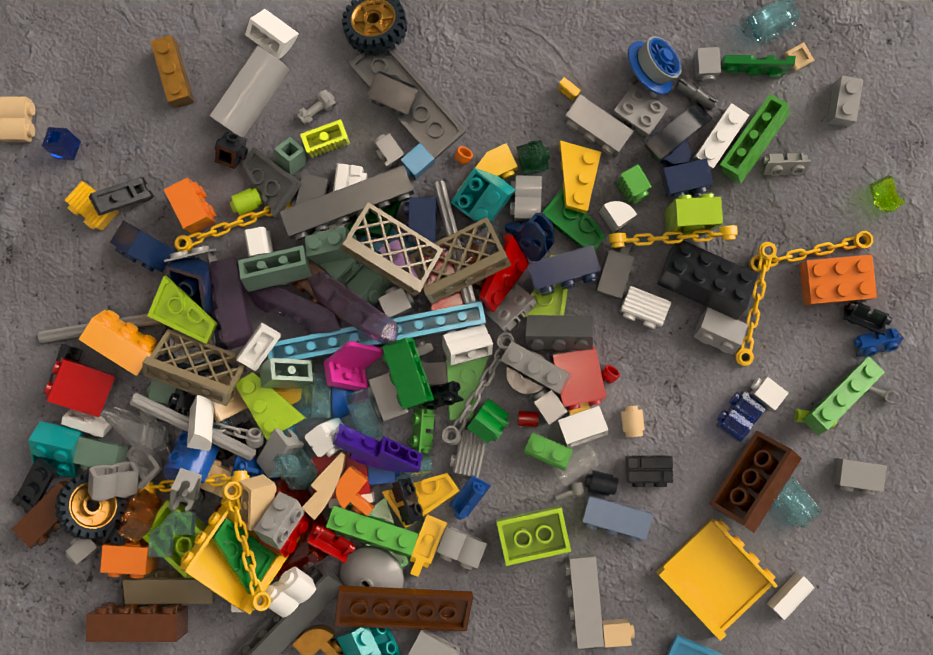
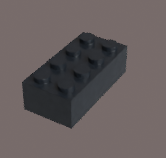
M683 240L681 243H674L669 251L657 285L738 320L748 308L758 273Z

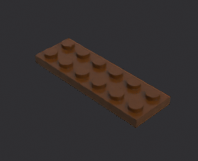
M339 585L335 626L467 631L473 593L472 591Z

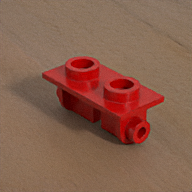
M314 524L307 543L346 563L349 553L352 554L356 547L353 545V541H349L341 536L336 537V533L325 528L324 525Z

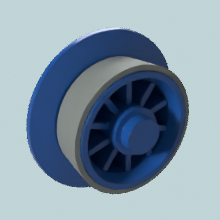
M656 36L650 37L646 42L636 41L629 46L628 60L635 74L630 78L631 83L636 85L638 82H641L647 89L656 94L663 95L668 93L672 88L673 79L681 74V63L674 49L665 40Z

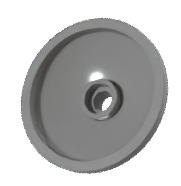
M375 546L360 547L355 549L352 554L350 553L346 563L341 565L340 581L344 586H365L364 581L369 583V587L403 588L404 578L402 569L394 556L384 549Z

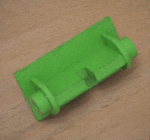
M415 408L412 414L413 435L410 436V447L419 453H430V449H432L433 434L426 433V429H434L435 414H433V410Z

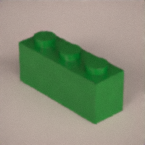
M405 337L382 346L384 351L382 353L383 360L389 366L391 372L389 377L392 384L396 387L398 393L396 395L397 401L403 410L433 401L434 398L414 339Z

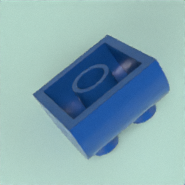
M183 430L179 434L175 447L169 455L163 474L169 480H175L180 468L201 474V483H204L220 447L212 443L210 451L188 448V432Z

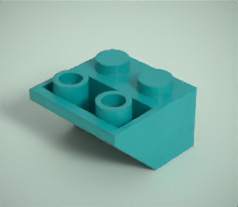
M474 168L451 203L475 222L488 217L490 223H492L513 195L515 189L499 176Z
M40 421L28 439L32 465L36 459L42 457L58 470L56 474L72 478L76 477L79 464L73 463L78 437H83V432L78 429Z
M352 627L337 637L344 655L401 654L390 628Z

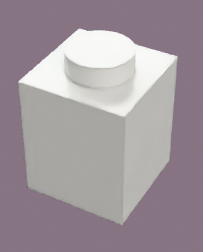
M769 377L757 378L751 385L752 391L749 393L769 410H776L788 395L787 391Z

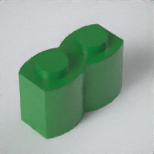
M488 398L467 429L487 444L491 440L495 442L509 423L507 419L509 413Z

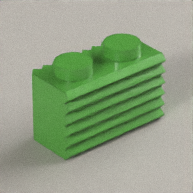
M639 164L623 172L615 185H618L617 189H620L622 196H624V200H627L626 203L633 202L634 205L644 200L649 195L648 190L652 187Z
M535 432L531 434L524 451L526 455L563 471H566L573 454L572 448L568 449V446H560V443L556 444L551 439L548 440L543 436L540 437Z

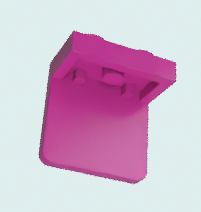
M355 341L345 343L344 346L324 361L327 385L364 392L368 389L365 368L382 356L383 349L373 345L359 344Z

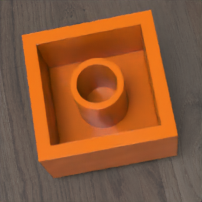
M185 178L164 189L183 229L194 234L217 223L214 218L217 214L212 205H208L206 202L207 194L196 181L193 182L189 178Z
M131 541L121 546L109 542L102 545L100 572L108 573L109 577H120L122 574H130V578H144V575L150 574V572L158 568L159 553L146 541Z

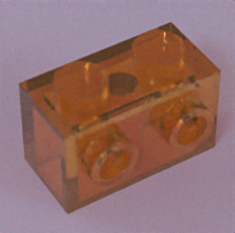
M143 489L138 495L134 494L127 504L128 509L121 517L122 523L117 533L137 544L152 528L162 500L146 489Z

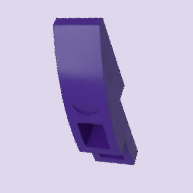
M341 423L336 428L333 445L350 452L349 459L382 470L395 472L420 471L422 453L385 436L378 441Z

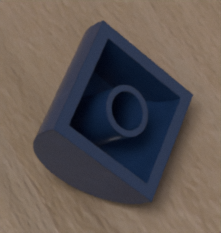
M182 258L165 265L167 276L208 313L213 308L208 264L197 258Z

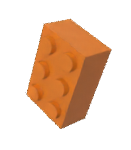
M872 255L806 260L799 263L804 306L865 301L877 298Z

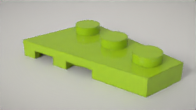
M562 287L554 289V293L542 296L541 293L536 294L534 288L531 296L536 301L535 308L527 315H564L568 289L563 290Z
M163 276L147 316L208 344L217 326V322L168 276Z
M252 372L238 381L236 387L266 440H269L274 429H281L284 432L306 419L302 413L278 394L274 388H262L261 378L257 373Z

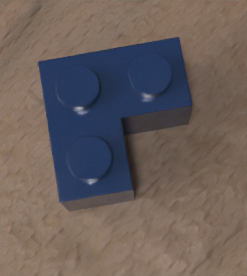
M707 158L667 167L660 172L666 198L673 196V199H678V196L692 195V198H697L707 192V189L713 185Z
M409 197V202H405V215L409 216V224L405 225L432 243H435L437 199ZM410 235L404 236L408 237V242H415L414 238Z
M124 220L110 241L111 244L117 247L115 249L116 252L134 263L137 259L143 262L141 266L151 272L154 269L163 272L165 265L168 264L164 260L170 259V254L175 252L170 246Z

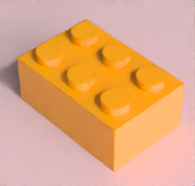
M103 310L92 317L78 340L135 376L139 375L143 371L142 362L146 356L150 357L158 345L157 340L151 335H144L139 332L138 327L134 324L125 323L119 319L120 316L111 310Z

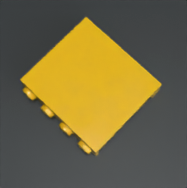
M223 497L221 501L222 506L210 516L208 526L197 535L194 540L195 545L191 551H187L181 559L182 564L179 566V569L242 612L251 614L254 610L250 604L252 595L246 592L211 539L225 518L234 524L236 522L234 513L229 509L227 499ZM231 500L232 508L234 505L238 507L237 501ZM248 530V534L259 542L260 538L256 532ZM272 552L276 556L261 580L263 592L267 590L287 557L284 558ZM257 586L254 593L260 591L259 586ZM258 597V598L256 599V603L259 602V600L261 599V597Z
M711 518L655 572L721 641L726 636L724 631L771 586L776 588L778 585L773 581L776 577L767 568L763 570L758 565L760 560L752 552L748 554L743 549L745 544L736 535L732 537L727 532L730 528L721 519L717 521Z

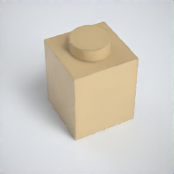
M627 619L602 620L605 648L632 646L631 639L635 638L634 626L630 625Z

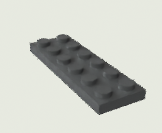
M387 48L388 53L383 54L381 50L379 55L376 56L373 51L371 56L366 55L365 51L358 55L349 65L370 89L378 71L385 72L420 88L409 114L404 113L402 116L392 112V107L385 106L411 136L425 147L434 159L439 157L466 133V130L394 50Z

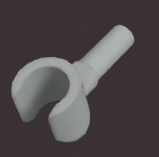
M872 386L867 390L884 397L890 404H896V402L889 400L891 394L900 396L894 390L884 391Z
M583 482L571 483L572 490L555 495L556 500L572 495H581L584 491Z

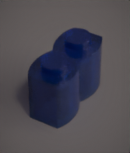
M746 391L736 392L729 401L731 403L727 411L724 409L717 417L719 422L716 426L737 442H741L747 436L755 422L766 409L765 405Z

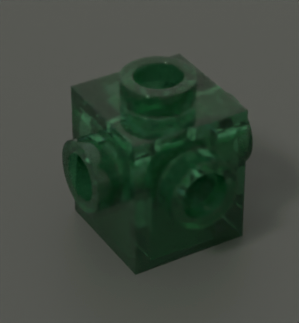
M541 140L530 141L527 144L516 146L519 164L524 176L549 169L550 151L548 147H544Z

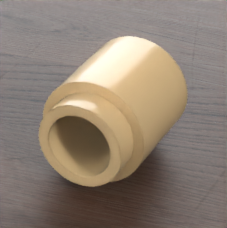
M638 405L625 406V411H621L623 432H625L626 437L643 436V430H645L643 410L638 409Z

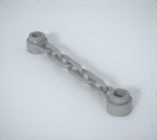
M502 333L498 337L497 344L499 347L494 354V360L480 377V384L466 401L463 413L455 420L452 426H448L443 430L442 439L448 445H456L460 442L461 432L466 425L467 417L477 407L484 388L491 383L496 374L497 366L502 362L501 356L498 353L500 350L506 351L508 346H505L506 342L513 341L516 343L512 334ZM487 372H488L489 374H492V375L490 376L489 380L486 382V380H483V379H484L485 375H486ZM474 397V399H477V400H476L475 404H474L473 407H472L471 405H468V404L470 403L471 399ZM458 421L459 424H462L459 430L455 427ZM456 434V437L450 440V436Z
M140 409L142 421L153 422L158 418ZM213 421V425L220 426L219 429L215 430L246 439V444L249 447L258 448L264 443V435L259 428L254 427L248 430ZM227 429H231V430H234V432H229V431H226V430H227ZM241 431L246 432V436L240 435Z

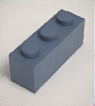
M587 494L580 520L585 523V527L594 530L602 527L606 529V533L615 536L623 533L627 535V539L640 542V539L647 540L654 514Z

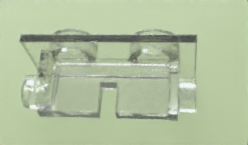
M586 445L572 455L566 471L556 467L553 468V471L564 487H566L601 462L590 446Z

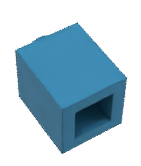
M419 143L401 159V163L404 165L408 177L413 176L417 179L435 164V159Z

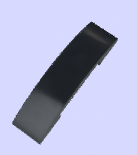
M697 103L668 124L648 141L644 147L659 162L713 118Z

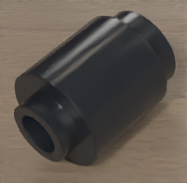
M592 470L591 474L587 473L585 486L588 487V492L606 496L610 494L615 495L618 478L613 477L612 474Z

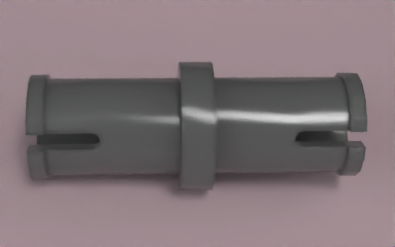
M683 77L678 80L677 85L674 87L675 90L689 97L691 102L696 101L710 111L718 101V98L703 91V87L695 86Z

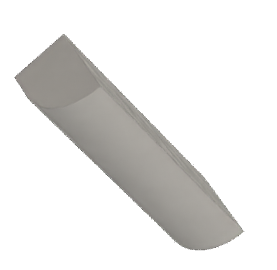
M258 45L214 108L210 117L231 133L245 137L290 69L278 58Z

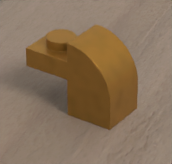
M323 624L309 627L292 644L302 655H314L320 648L326 655H344L339 642L331 639L336 631L332 627Z

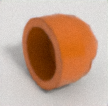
M464 146L458 147L454 155L455 161L460 162L459 165L468 164L473 157L472 151Z

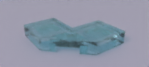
M171 512L166 517V520L150 533L148 557H172L174 535H194L196 512Z

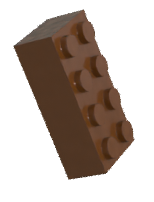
M756 430L709 504L720 513L755 533L802 458L791 448Z
M115 602L102 603V606L95 607L93 611L86 614V642H177L188 633V606H181V604H168V606L146 604V606H138V604L125 603L124 606H116Z

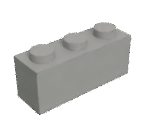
M579 95L564 118L568 128L573 131H580L584 134L583 137L593 144L596 142L601 146V150L610 156L612 154L617 156L633 133L632 129L582 95Z
M513 341L510 342L501 358L502 362L562 394L572 376L569 372Z

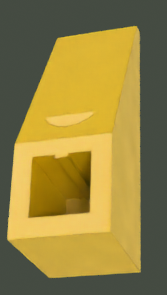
M506 143L488 151L475 168L506 180L515 175L514 172L517 171L518 166Z

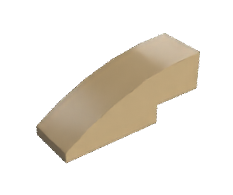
M344 451L311 484L317 492L302 508L314 520L326 508L335 494L337 483L342 477L347 453Z

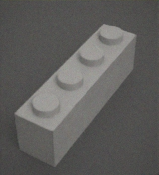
M594 554L568 556V562H565L564 565L566 576H570V584H567L566 587L568 598H572V606L568 607L569 619L574 620V629H570L571 641L576 643L578 649L604 647L596 556Z

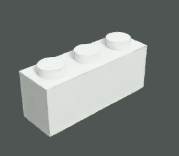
M731 103L690 162L707 158L711 171L741 129L749 114Z

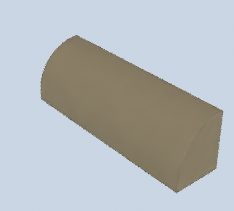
M153 570L150 574L144 575V578H130V574H126L123 579L125 604H213L216 594L194 578H185L177 570Z

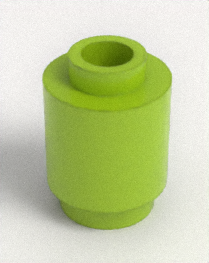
M249 188L231 196L232 201H229L233 212H238L240 216L259 208V205L263 204L257 188Z

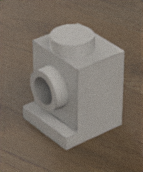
M390 133L386 136L383 134L374 140L378 148L375 152L382 162L386 160L384 164L388 171L399 164L405 156Z
M77 537L70 542L71 547L66 550L65 554L71 562L77 565L87 560L104 544L100 538L83 540Z

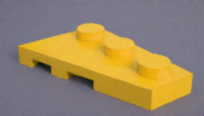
M560 140L559 151L561 153L560 163L563 173L565 208L586 214L601 152Z
M449 473L413 483L418 502L423 509V517L460 492ZM392 490L383 491V495L405 529L413 525L406 526L405 522H402L398 507L404 505L403 501L396 503Z

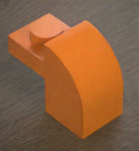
M352 465L337 483V500L344 509L351 502L354 511L360 515L365 514L368 516L375 506L358 492L369 479Z

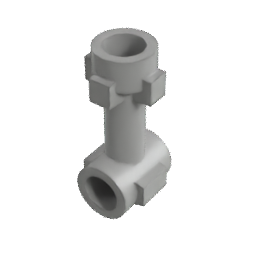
M327 90L321 91L316 96L317 103L307 110L304 107L299 110L300 113L297 116L304 125L312 123V117L323 108L326 111H330L336 106L335 98L330 92L328 93Z

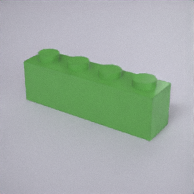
M769 94L721 162L720 167L723 175L739 184L743 182L790 115L788 103Z
M867 357L859 362L802 420L817 435L824 433L885 372L870 357Z
M336 506L332 507L325 528L338 535L405 557L412 556L418 533Z

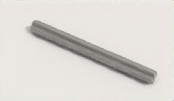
M438 181L433 184L445 233L446 236L457 232V227L444 181ZM460 238L456 243L458 246H461ZM454 249L452 259L460 262L463 251ZM472 285L461 290L465 304L476 301Z
M148 313L119 318L125 323L129 322L137 327L162 324L148 317ZM89 323L39 331L38 340L40 343L78 338Z
M138 393L133 395L130 401L132 406L188 432L189 417ZM215 429L212 430L213 444L247 460L253 459L256 453L255 448L249 447Z

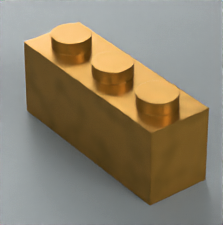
M172 35L151 40V46L168 103L174 109L195 103L177 41Z

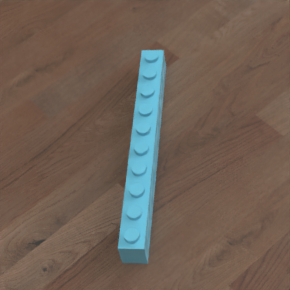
M482 301L277 341L269 352L268 359L307 360L332 355L350 341L378 346L392 343L405 337L414 339L451 330L485 325L486 320Z

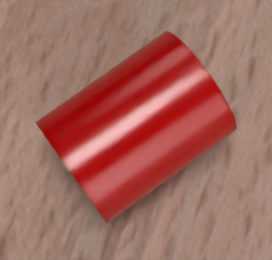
M519 411L518 426L538 427V412Z

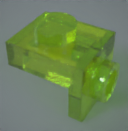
M888 175L869 184L876 208L885 212H893L899 206L905 204V199L897 194L893 177Z

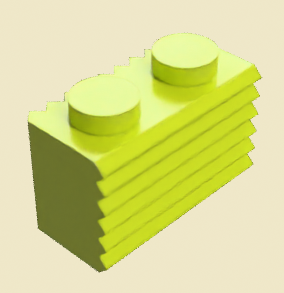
M341 119L300 134L306 152L311 158L350 144Z

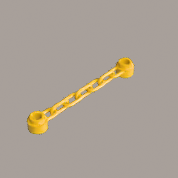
M290 201L286 209L291 208L292 201ZM267 205L263 211L258 213L248 212L237 218V221L232 223L222 222L211 227L210 231L203 234L197 232L189 236L180 235L175 240V248L180 252H190L193 246L202 243L204 238L209 236L219 237L227 234L231 228L238 225L245 227L257 221V218L264 215L268 217L273 216L270 213V209H268L270 207ZM247 216H250V218L253 219L246 223H244V220H242V218H245ZM221 226H224L223 228L227 229L220 233H217V230H214ZM197 236L199 241L193 243L191 238ZM182 240L186 241V245L184 247L180 246V242Z
M732 225L719 227V232L713 233L709 229L695 230L692 234L683 235L680 231L665 232L662 236L656 237L650 233L636 234L633 238H626V233L609 234V244H611L612 248L625 247L624 243L630 242L637 246L651 245L654 241L661 240L666 244L681 243L683 239L691 238L695 242H705L712 240L713 237H722V241L736 240L738 232L737 226ZM696 233H708L706 236L709 238L697 239L699 235ZM667 235H678L677 239L679 240L667 241L669 239ZM637 237H648L647 240L650 242L638 243L640 239Z
M861 231L853 237L843 239L840 244L833 245L830 242L816 245L813 250L805 251L802 248L790 250L785 256L777 257L775 255L774 259H772V262L775 263H772L770 267L776 266L781 260L789 262L803 260L808 254L814 253L817 256L831 254L835 248L839 247L846 250L853 248L865 249L872 245L873 236L868 231ZM860 237L864 239V244L859 242ZM853 240L854 245L847 246L849 243L846 241ZM829 245L827 247L829 251L818 253L821 251L819 247ZM801 252L799 255L802 257L790 259L793 255L789 254ZM755 255L749 260V268L756 273L760 272L759 268L754 265L755 260L759 261V255ZM763 259L762 266L765 265L767 268L768 260Z
M763 242L757 249L760 257L758 264L760 276L756 280L752 292V297L754 298L753 308L748 311L747 336L744 337L741 348L735 353L736 362L742 366L750 365L754 359L752 353L754 345L752 333L753 329L757 327L760 317L758 309L759 300L765 294V272L770 269L772 258L777 252L776 246L771 242ZM767 246L771 248L769 255L764 252ZM763 259H768L767 268L765 265L762 266ZM757 284L759 286L763 284L761 296L759 293L756 294ZM751 312L753 315L757 313L755 324L750 322ZM745 341L747 343L751 341L749 349L744 348ZM744 353L748 354V360L746 361L741 359Z
M234 471L233 476L227 477L225 474H214L209 479H206L204 483H201V485L209 483L212 487L223 486L227 481L239 483V481L248 479L250 476L247 475V471ZM222 477L220 480L224 482L215 483L216 480L213 478ZM163 480L159 485H153V482H149L142 490L138 489V496L156 495V489H159L161 492H171V488L164 489L166 485L163 484L171 483L170 486L172 487L175 480Z
M229 481L223 485L221 492L223 497L227 499L230 511L234 513L236 521L234 530L237 540L242 544L244 568L249 572L251 579L249 584L252 595L250 604L255 610L264 611L270 606L271 599L267 593L263 592L261 581L256 577L254 553L249 549L247 526L240 515L241 503L239 497L242 494V487L238 482ZM230 486L233 488V493L231 495H229L227 492ZM231 500H236L238 507L234 505L232 508ZM243 525L245 535L240 537L238 527ZM251 555L253 565L249 564L247 566L245 556L249 557ZM258 584L260 591L254 593L253 585L257 586ZM261 597L262 601L257 605L256 599Z

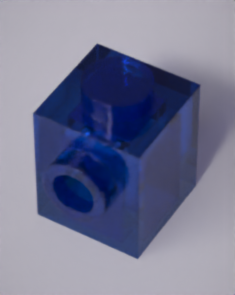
M48 127L42 147L56 159L75 160L81 141L67 128Z

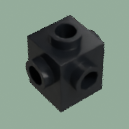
M226 132L221 139L218 138L216 141L214 162L235 169L241 160H245L247 157V139L235 133Z

